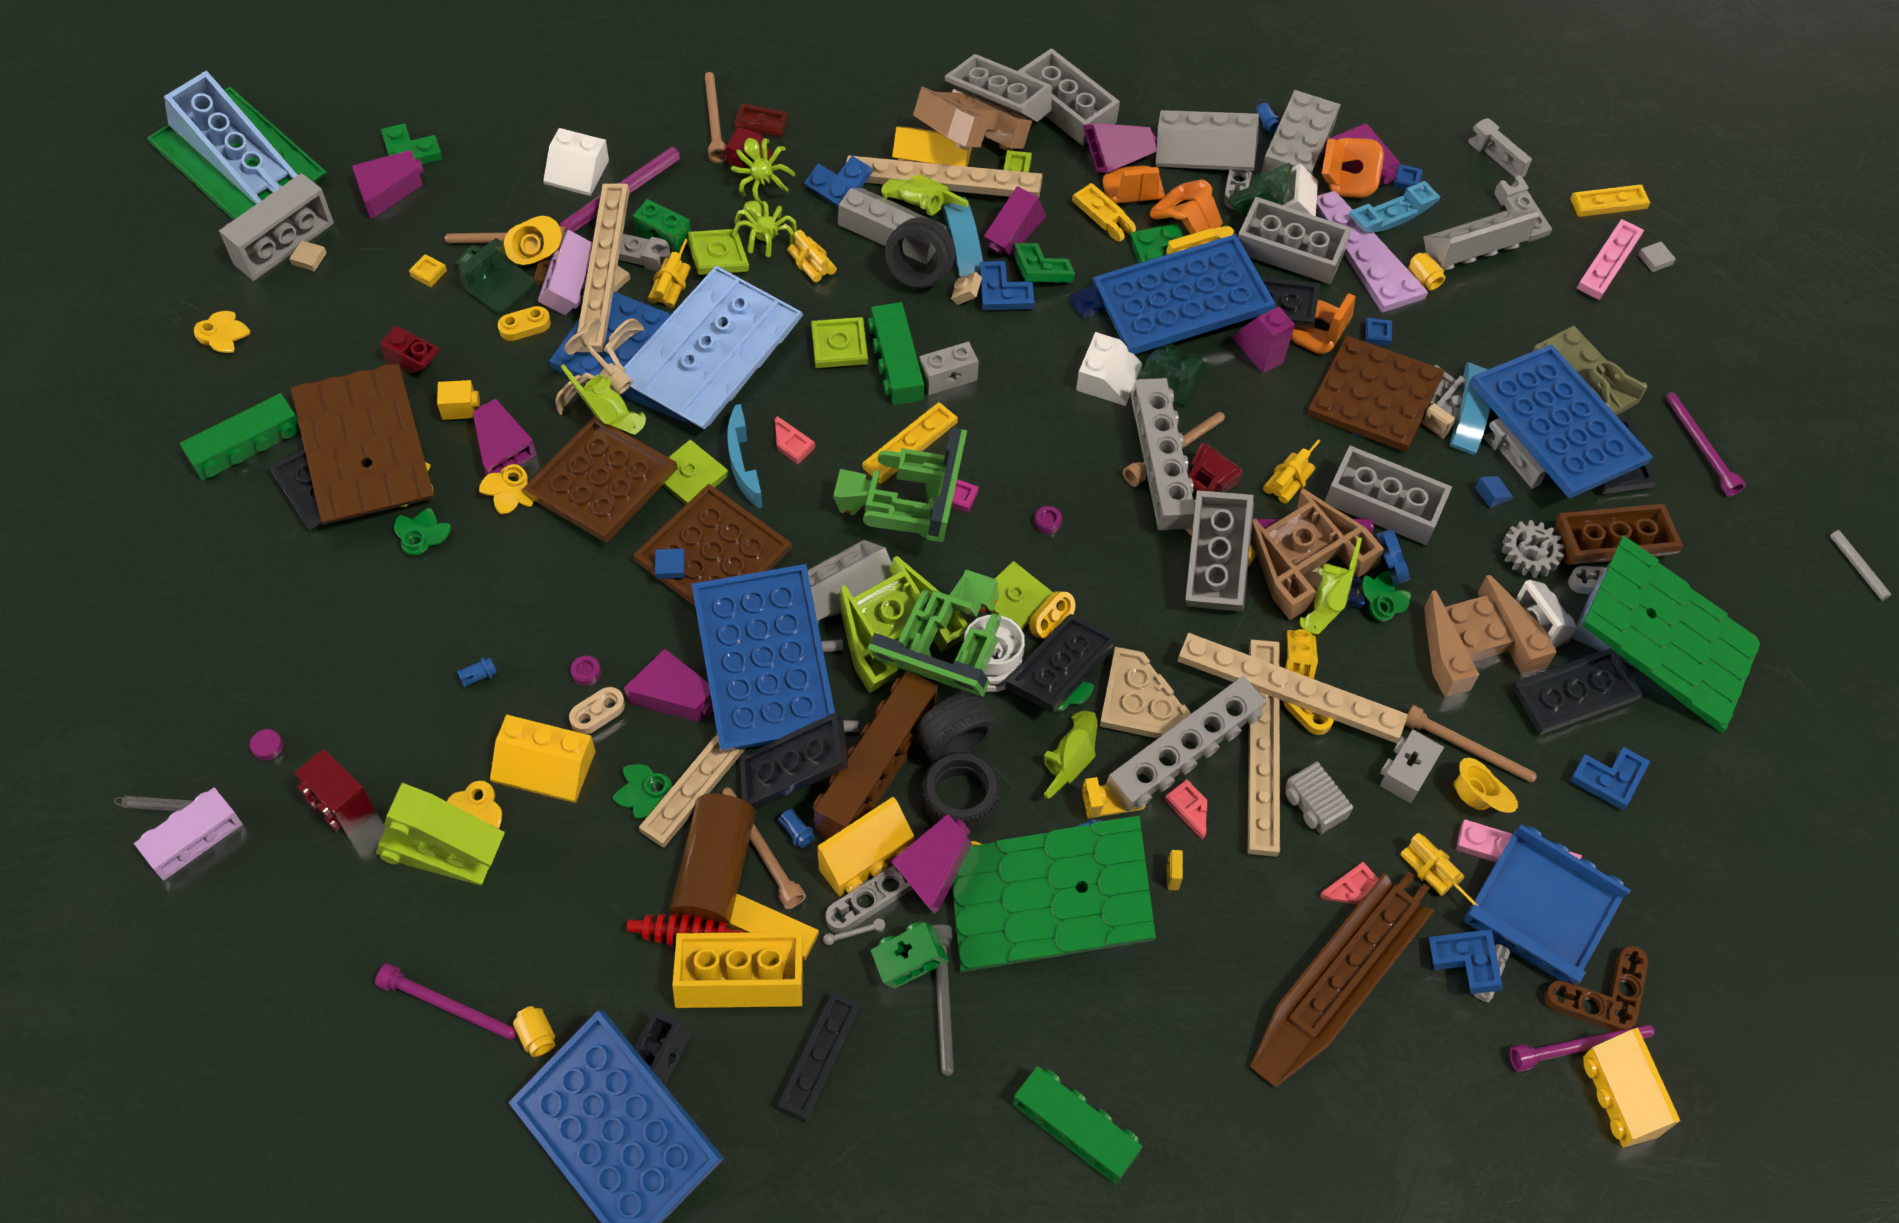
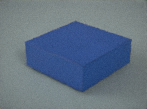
M1399 164L1393 187L1406 190V188L1420 183L1423 170Z
M1366 318L1364 323V342L1390 346L1392 342V320Z
M684 549L656 550V579L685 578Z

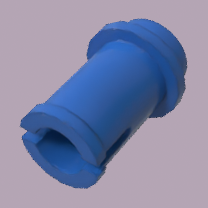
M1262 103L1256 108L1255 112L1259 114L1264 131L1275 133L1281 119L1274 114L1268 103Z
M482 657V661L457 670L464 688L486 677L493 678L492 675L496 674L497 671L490 657L487 659Z
M793 809L785 811L781 818L778 819L780 825L793 838L792 842L795 846L799 845L800 848H804L813 841V829L806 827Z

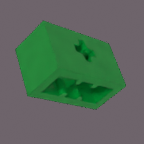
M648 199L633 215L636 236L649 240L651 237L666 240L670 253H679L685 239H687V233L691 232L689 219Z
M926 922L911 924L906 928V932L898 936L886 937L879 942V946L871 949L883 984L894 989L949 962L936 928Z

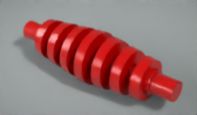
M659 914L656 922H654L653 915H646L642 921L629 919L627 923V932L640 933L643 935V940L650 941L652 934H655V942L660 944L663 943L665 935L667 936V945L673 947L676 944L677 933H743V930L729 929L727 923L720 921L719 927L715 928V920L709 918L707 919L706 927H703V918L700 916H695L692 926L690 914H683L681 924H679L678 914H671L668 923H666V914Z

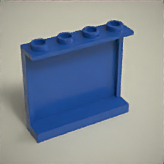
M1521 824L1513 832L1474 899L1476 904L1470 906L1462 921L1478 931L1492 929L1493 940L1507 947L1510 951L1559 981L1577 985L1586 973L1584 968L1622 899L1631 890L1625 887L1619 878L1603 874L1596 869L1597 867L1592 862L1582 858L1578 859L1570 854L1564 845L1557 842L1552 843L1543 838L1541 832L1530 826L1525 827Z

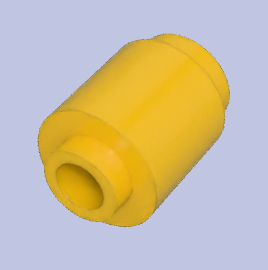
M1418 253L1410 260L1409 271L1419 280L1424 288L1434 290L1445 281L1444 270L1429 253Z
M530 1006L517 1013V1018L514 1020L513 1025L525 1051L530 1052L532 1057H538L551 1051L555 1047V1035L543 1010Z

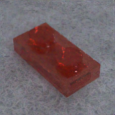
M741 103L735 118V128L740 127L750 131L782 137L788 122V112Z

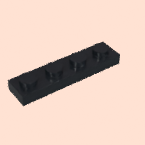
M832 991L777 1105L779 1110L803 1121H808L861 1009V1003Z

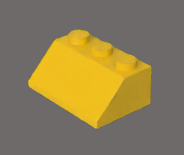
M900 126L896 127L892 157L899 158L898 160L913 162L915 160L923 163L968 167L972 147L969 150L958 148L955 146V141L937 131Z
M506 715L495 742L490 781L576 803L596 752L592 737Z
M894 797L890 798L818 845L819 870L839 897L857 889L871 876L876 877L887 870L888 865L892 863L891 861L914 843V835Z
M1638 1028L1592 1047L1583 1056L1585 1071L1593 1079L1597 1088L1598 1101L1603 1108H1606L1611 1120L1612 1133L1616 1139L1620 1140L1623 1148L1656 1139L1680 1121Z

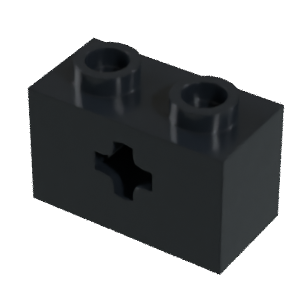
M654 1010L634 1049L666 1086L692 1034L682 1021Z

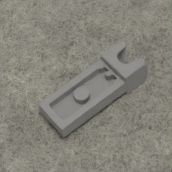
M1486 118L1478 122L1473 127L1477 135L1468 140L1469 143L1479 152L1484 150L1515 178L1517 175L1523 178L1527 173L1532 158L1498 131L1499 126L1492 120Z
M1517 175L1516 181L1512 186H1509L1504 180L1500 181L1495 189V196L1501 206L1505 205L1507 210L1538 211L1539 213L1538 220L1527 242L1548 236L1552 228L1527 191L1529 187L1524 179Z
M626 234L622 235L619 260L644 265L645 269L658 272L661 268L660 257H670V248L666 240L651 237L649 240Z
M1500 418L1492 421L1489 426L1493 432L1485 434V440L1494 451L1498 449L1531 489L1540 485L1546 471Z

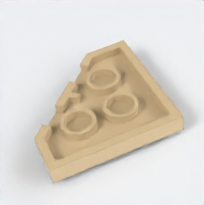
M1115 647L1100 727L1160 738L1191 715V713L1173 695L1174 691L1161 674L1158 675L1149 664L1150 660L1143 652Z

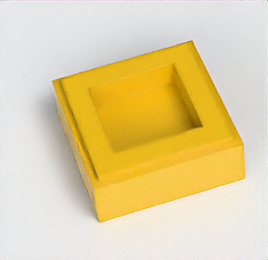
M425 254L409 270L412 278L432 287L447 269L445 264Z
M1172 850L1167 860L1168 890H1179L1183 879V851Z

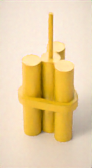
M798 230L794 234L795 244L788 247V252L797 261V267L800 270H804L814 282L820 281L822 275L827 273L829 275L834 274L837 268L826 256V251L813 241L811 237H807L802 230Z
M685 239L679 253L672 252L669 258L664 259L660 270L653 278L654 284L647 298L649 302L655 304L658 301L664 303L668 308H674L680 292L686 287L685 280L691 269L688 264L682 263L680 260L687 239Z
M1317 440L1309 451L1302 449L1298 454L1291 453L1284 463L1279 464L1274 469L1273 476L1263 486V490L1268 494L1273 492V494L1279 496V500L1282 503L1287 504L1298 490H1302L1305 487L1306 480L1314 472L1315 466L1308 463V458L1320 440Z
M1417 833L1411 839L1409 847L1405 848L1400 854L1418 872L1417 877L1421 881L1426 880L1441 896L1454 885L1475 905L1476 903L1457 885L1465 876L1449 861L1450 857L1444 851L1438 850L1425 836Z

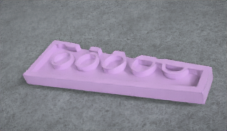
M1336 191L1317 196L1316 212L1320 218L1352 228L1344 255L1382 313L1426 299L1428 292L1419 280L1410 273L1374 232H1364L1348 215L1352 209Z

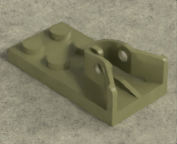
M1575 326L1534 346L1532 352L1552 344L1615 415L1637 405L1647 389L1646 382L1642 383L1630 377L1619 366L1607 361Z

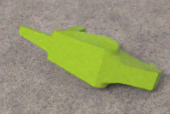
M922 174L914 175L909 180L889 179L881 189L883 198L902 199L910 204L926 209L927 214L931 216L938 212L943 205L952 203L966 208L969 206L967 200L950 192L947 186Z
M564 364L560 366L576 391L600 421L634 435L644 427L646 422L644 413L636 414L627 410L622 397L610 388V377L597 374L582 387Z
M1358 537L1349 569L1325 563L1323 568H1319V574L1323 579L1315 593V610L1309 613L1305 619L1300 617V625L1304 630L1318 635L1346 607L1362 538Z
M1085 710L1074 714L1071 717L1074 723L1073 728L1061 739L1055 751H1047L1044 754V764L1051 774L1057 775L1044 793L1045 798L1050 799L1067 781L1071 783L1095 758V739L1098 721L1094 712Z

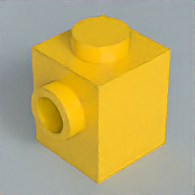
M471 380L438 382L437 405L442 420L474 418L473 412L475 407L480 406L479 392L474 391Z

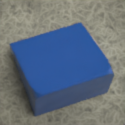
M1498 476L1479 478L1475 487L1489 508L1513 498Z

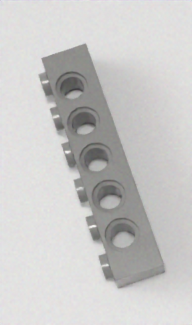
M1167 378L1135 380L1131 399L1158 530L1191 528L1196 501H1193L1192 497L1193 481L1192 478H1188L1187 474L1188 458L1186 455H1183L1182 451L1183 435L1178 433V412L1173 410V390L1169 389Z
M1243 675L1111 773L1106 786L1128 812L1135 806L1139 809L1144 807L1153 798L1151 794L1158 789L1161 792L1168 789L1175 782V776L1181 772L1186 775L1198 764L1196 761L1203 755L1206 758L1210 757L1220 748L1219 743L1225 739L1228 742L1233 740L1242 731L1240 728L1247 722L1252 725L1263 716L1262 709L1267 701ZM1226 709L1236 710L1239 716L1230 715ZM1204 725L1214 726L1217 732L1211 733L1207 731ZM1182 742H1191L1195 749L1185 748ZM1168 758L1173 765L1165 766L1159 759ZM1144 774L1149 777L1151 782L1142 783L1138 780L1137 775Z

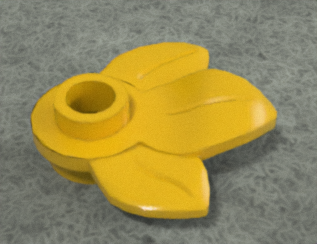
M221 311L212 314L208 320L198 322L194 327V335L200 343L210 345L215 351L233 353V341L250 335V330L244 323L235 320L236 315L234 312Z
M516 464L504 467L500 473L488 474L479 487L481 494L494 496V506L500 514L512 512L518 503L527 507H531L534 503V500L527 497L523 492V488L528 484L527 474L521 466ZM515 477L518 481H511L508 478Z
M475 781L465 791L456 792L448 798V803L498 829L500 828L502 810L494 802L495 791L489 783ZM482 790V799L476 801L474 799L475 793Z

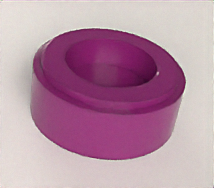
M1044 506L1037 510L1034 524L1038 531L1044 534H1053L1060 529L1062 514L1058 509L1052 506Z
M591 656L577 658L571 665L573 680L582 686H589L597 682L601 675L599 662Z
M265 729L257 732L252 737L250 748L258 759L267 761L276 758L281 753L283 742L275 731Z

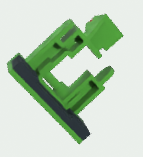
M951 427L945 455L901 448V452L885 450L879 453L878 462L880 464L898 468L897 479L926 484V499L928 503L898 499V493L877 490L880 471H874L872 481L866 480V474L840 469L833 495L839 511L855 515L865 505L863 522L868 526L919 533L927 538V540L944 542L967 430Z
M965 570L963 577L950 595L935 590L931 594L930 591L924 589L918 597L899 640L897 641L874 633L868 650L878 661L984 697L990 683L984 671L999 641L996 636L1001 621L999 614L993 613L990 616L984 631L970 627L954 664L933 658L929 647L939 627L946 628L954 610L977 617L979 611L981 613L985 612L986 609L993 611L996 601L999 599L998 581Z

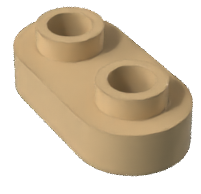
M613 687L603 688L576 705L569 715L574 731L590 734L619 716L625 707L622 693ZM609 703L615 704L612 708L605 707ZM583 719H590L586 724L581 723Z

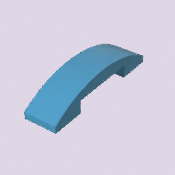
M1426 181L1406 188L1404 195L1376 207L1366 204L1351 210L1348 215L1364 232H1380L1413 219L1438 202L1440 196Z
M952 203L941 206L945 222L948 223L950 235L955 245V263L959 278L973 272L980 275L979 264L983 262L970 206L966 208Z
M1467 362L1463 375L1466 383L1459 419L1453 426L1450 447L1474 456L1477 453L1486 427L1490 406L1469 383L1474 375L1487 369Z
M739 404L735 405L728 425V449L731 469L736 483L744 496L756 508H761L762 497L756 470L745 472L739 443L747 441V433L742 407Z

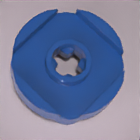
M1391 529L1377 533L1380 545L1383 548H1387L1383 550V557L1388 568L1392 569L1389 572L1394 586L1410 581L1409 572L1394 530Z

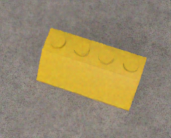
M803 932L677 933L673 975L675 1008L802 1006Z

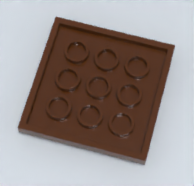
M1346 336L1308 409L1307 416L1407 452L1444 377L1445 370Z
M594 416L523 488V492L530 499L608 543L678 469L676 461L613 426L603 423Z
M708 483L651 537L633 557L636 563L656 577V550L684 549L685 578L659 580L695 606L692 584L769 571L792 549V543Z

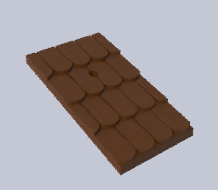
M399 363L383 365L367 371H357L341 377H330L319 382L303 383L291 388L323 525L435 498ZM366 464H372L368 468L364 467Z

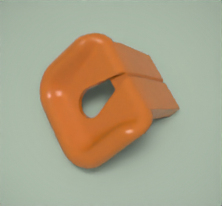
M1359 138L1327 139L1322 175L1326 183H1328L1330 192L1336 191L1340 197L1364 198L1373 194L1379 186L1384 151L1380 143L1372 139ZM1360 160L1363 163V170L1358 174L1341 170L1342 163Z
M1143 165L1120 167L1106 172L1102 180L1105 195L1114 203L1157 200L1165 197L1158 167Z
M1205 180L1186 182L1177 186L1153 206L1150 211V217L1154 220L1166 218L1182 220L1190 234L1211 228H1219L1223 224L1214 198L1211 195L1212 187ZM1192 200L1190 202L1175 206L1181 201Z
M1348 293L1340 308L1318 300L1315 319H1321L1329 324V331L1316 328L1294 327L1291 340L1298 346L1318 355L1331 351L1352 318L1356 296Z

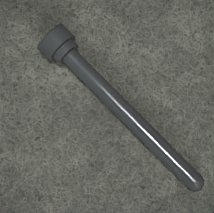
M934 925L933 927L936 928L947 955V948L950 947V942L952 941V927L948 925ZM947 962L935 969L941 1072L945 1076H951L954 1072Z

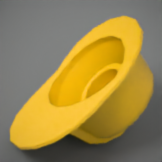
M534 217L508 231L503 243L504 251L508 258L516 264L528 265L535 263L557 251L562 239L561 228L551 217Z
M1464 758L1460 762L1459 770L1461 774L1454 781L1453 785L1460 798L1466 804L1478 810L1492 807L1501 812H1515L1518 808V801L1514 794L1484 764L1473 758Z

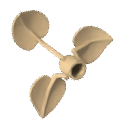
M595 318L585 324L580 332H577L568 340L564 350L567 354L572 355L583 345L604 367L600 374L610 377V388L621 395L630 387L633 379L624 372L626 369L620 364L614 351L631 336L644 331V327L636 319L624 321L611 334L609 342L604 348V351L610 354L615 365L612 363L607 364L587 342L601 326V321ZM584 373L582 376H575V379L583 387L589 379L591 380L595 376ZM571 381L556 396V408L560 415H562L566 404L577 393Z

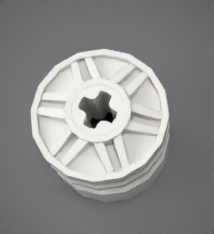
M991 615L974 620L968 626L964 634V640L970 627L984 631ZM1001 616L1000 625L996 633L999 640L984 671L985 676L990 681L986 692L1005 690L1006 680L1022 664L1025 645L1024 634L1019 625L1004 616Z

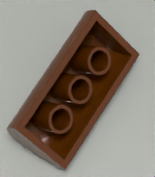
M1665 504L1559 513L1556 520L1555 536H1561L1558 544H1562L1565 547L1562 551V554H1564L1562 561L1566 565L1611 561L1623 535L1654 557L1677 555L1683 547Z
M718 793L704 794L697 798L669 909L670 915L678 914L679 919H682L683 914H690L691 920H694L695 916H700L703 918V921H707L709 918L715 920V922L730 923L756 810L748 802L734 796Z

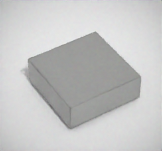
M1662 242L1642 248L1638 254L1652 272L1673 265L1676 260Z

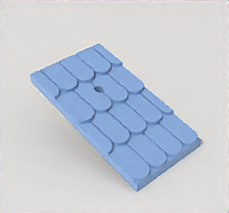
M715 266L624 366L626 369L624 372L633 379L630 388L705 429L714 421L726 404L732 401L776 346L782 343L801 319L803 313L726 270Z

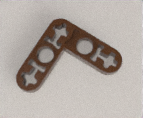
M1626 947L1616 958L1609 996L1565 981H1555L1544 993L1545 1004L1549 1009L1612 1032L1631 1029L1638 1020L1648 968V957L1638 947ZM1631 956L1637 965L1632 969L1631 974H1626L1630 968V961L1627 959ZM1625 982L1630 984L1634 989V996L1627 997L1623 995L1619 990V983ZM1557 991H1561L1562 997L1565 998L1562 1003L1557 1001L1558 996L1555 995ZM1575 996L1578 997V999L1576 1000V1002H1575V1001H1572V999H1573ZM1583 1000L1593 1001L1598 1007V1013L1594 1015L1587 1013L1583 1008ZM1622 1005H1627L1623 1011V1018L1626 1021L1622 1024L1619 1022V1017L1616 1014L1622 1009Z

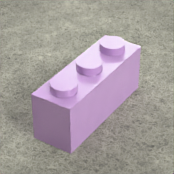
M570 230L564 233L560 246L553 253L538 302L565 316L572 308L577 309L583 297L580 291L586 285V272L589 268L592 242Z
M212 788L208 792L198 795L194 802L184 809L171 814L168 820L155 829L145 832L141 839L134 844L164 881L243 824L218 791Z

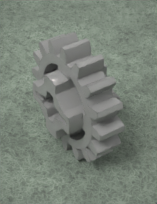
M1529 520L1527 526L1519 522L1516 528L1513 526L1510 528L1502 542L1504 544L1502 553L1508 554L1505 558L1506 562L1514 563L1513 570L1521 568L1522 575L1525 576L1529 571L1536 578L1539 572L1547 576L1550 570H1556L1564 557L1562 551L1565 547L1562 544H1558L1561 536L1552 535L1553 528L1545 530L1544 523L1541 522L1539 526H1534V522Z

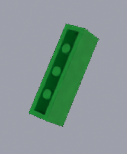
M902 302L871 307V318L867 319L870 334L874 333L875 338H873L875 354H880L881 359H878L880 375L885 374L886 380H883L885 395H890L892 405L923 401L924 382Z
M280 393L181 442L180 445L198 476L203 481L235 464L243 462L245 459L261 451L267 450L285 439L293 437L301 431L296 415Z
M1037 1066L1014 1095L1012 1105L1117 1185L1143 1147L1138 1143V1137L1128 1129L1121 1130L1114 1125L1111 1116L1102 1109L1098 1108L1095 1110L1088 1105L1086 1098L1075 1089L1069 1090L1060 1083V1078L1049 1069L1042 1070Z

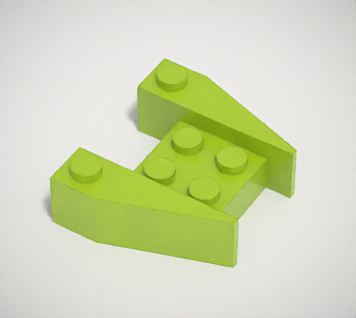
M898 556L893 558L889 568L893 575L892 577L855 597H852L846 585H843L837 597L854 670L869 693L894 680L898 672L897 667L878 661L868 650L874 633L898 641L920 593L924 589L930 591L931 594L934 590L939 592ZM954 610L946 628L939 627L933 639L941 653L964 640V634L969 625L960 611Z
M401 783L384 823L386 828L378 844L376 854L381 855L380 858L390 864H398L399 862L411 867L482 885L505 832L433 794Z

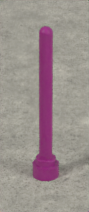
M1668 393L1666 395L1667 402L1720 476V487L1725 495L1729 497L1742 491L1746 483L1741 476L1729 471L1675 393Z
M385 963L377 974L375 986L383 990L395 991L399 989L506 1039H514L517 1035L514 1027L404 978L400 968L390 963Z
M1643 1025L1628 1030H1619L1535 1049L1532 1046L1522 1044L1510 1048V1059L1514 1069L1517 1072L1531 1070L1533 1065H1537L1538 1061L1588 1051L1596 1045L1635 1028L1639 1029L1643 1039L1652 1037L1655 1030L1651 1025Z

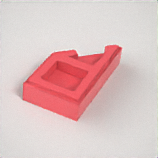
M778 416L775 418L777 451L798 465L815 448V442Z
M1185 780L1167 794L1164 801L1203 839L1206 835L1207 799L1188 780Z
M1362 862L1324 890L1320 897L1323 900L1359 905L1379 879Z

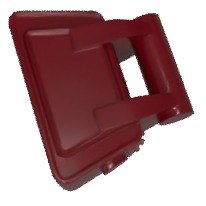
M1202 443L1192 459L1188 478H1192L1193 490L1195 492L1224 493L1240 484L1242 469L1206 443Z

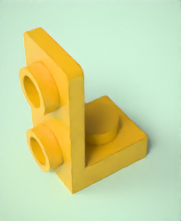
M1301 629L1296 631L1288 630L1286 635L1288 657L1285 669L1314 679L1318 663L1315 634Z
M1097 777L1085 779L1082 796L1088 819L1128 812L1106 785L1099 786ZM1135 806L1129 812L1143 810L1145 806L1140 809Z

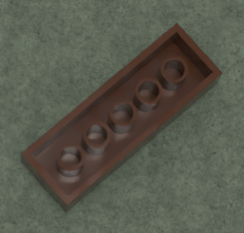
M907 670L902 679H896L891 688L889 699L887 701L883 700L879 704L875 713L877 717L873 723H867L860 735L861 741L857 747L852 746L847 752L848 768L833 774L829 781L830 787L826 793H821L815 800L813 810L815 814L816 835L828 840L876 807L917 744L915 732L918 723L925 714L937 705V685Z

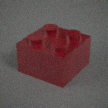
M324 749L295 772L300 782L297 788L306 797L305 801L315 812L320 810L325 816L324 820L334 831L341 829L349 836L376 813L364 788Z

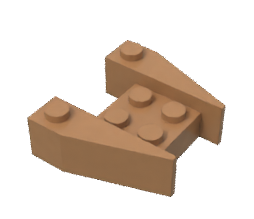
M921 87L913 116L945 137L955 141V146L964 150H969L970 147H981L984 136L1000 143L999 147L1004 150L1013 151V148L1023 149L1032 123L1031 119L957 89H953L952 93L934 92L928 88Z
M1305 489L1300 491L1297 506L1299 509L1270 527L1264 529L1256 518L1252 521L1251 541L1272 599L1289 620L1313 606L1316 591L1305 579L1304 576L1337 555L1350 568L1358 537L1362 538L1354 573L1357 578L1380 564L1384 550L1367 528Z
M1491 575L1486 576L1478 591L1479 598L1444 607L1438 593L1434 590L1424 606L1432 673L1445 698L1472 689L1480 675L1473 662L1509 652L1522 676L1547 668L1557 652L1545 629Z

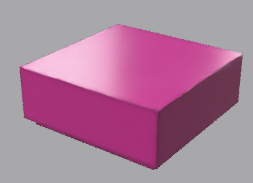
M957 479L951 507L968 513L978 494L979 487Z

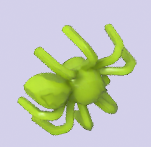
M748 138L744 144V150L754 162H751L741 150H737V155L751 168L731 167L733 172L751 174L740 183L739 192L742 197H746L743 190L744 185L755 179L752 188L753 196L759 204H761V200L758 197L757 189L760 181L765 186V182L771 183L770 179H772L785 193H788V188L773 174V171L781 169L793 177L795 172L782 164L772 166L779 153L786 150L785 147H777L768 161L767 144L770 141L766 138L762 140L763 158L761 159L758 141Z
M748 201L745 203L743 210H739L736 214L734 221L736 225L732 235L736 236L740 226L747 225L752 229L748 252L753 253L756 236L759 240L766 241V256L770 257L771 240L774 238V235H778V231L787 230L790 234V245L795 244L796 221L788 215L781 218V206H777L776 211L771 217L769 216L767 202L762 201L759 204L757 201ZM745 215L749 221H740L741 216ZM789 220L791 222L792 228L789 225H779L782 224L784 221Z

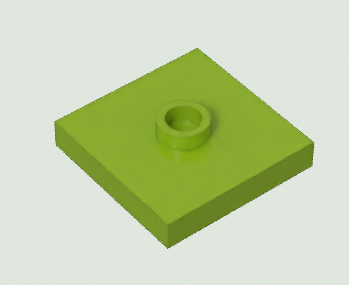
M734 229L687 233V241L698 275L709 274L715 266L729 273L748 271L749 263L738 232L736 236L732 235Z
M863 317L811 321L816 368L868 364Z
M689 440L669 457L676 461L678 469L662 486L686 505L708 483L716 487L729 476V472L703 449Z
M1013 561L995 578L998 581L999 599L996 601L994 610L988 611L1013 620L1023 630L1030 623L1031 616L1053 592Z

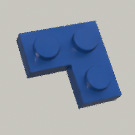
M851 156L838 175L818 163L804 184L813 192L839 207L840 202L849 189L862 188L873 173V170L864 162Z
M1005 261L980 262L979 271L982 277L980 284L983 310L1034 309L1032 282H1007Z
M1625 747L1620 750L1611 768L1585 754L1579 762L1570 782L1624 811L1650 761Z
M1492 929L1429 937L1434 970L1466 966L1471 994L1503 991Z

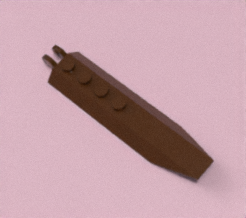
M1410 872L1406 874L1398 886L1396 884L1393 886L1387 874L1384 873L1277 1005L1250 1066L1251 1069L1275 1088L1331 1044L1435 911L1431 908L1419 906V902L1430 889L1425 883L1418 888L1414 897H1411L1404 891L1405 888L1409 887L1414 878V875Z

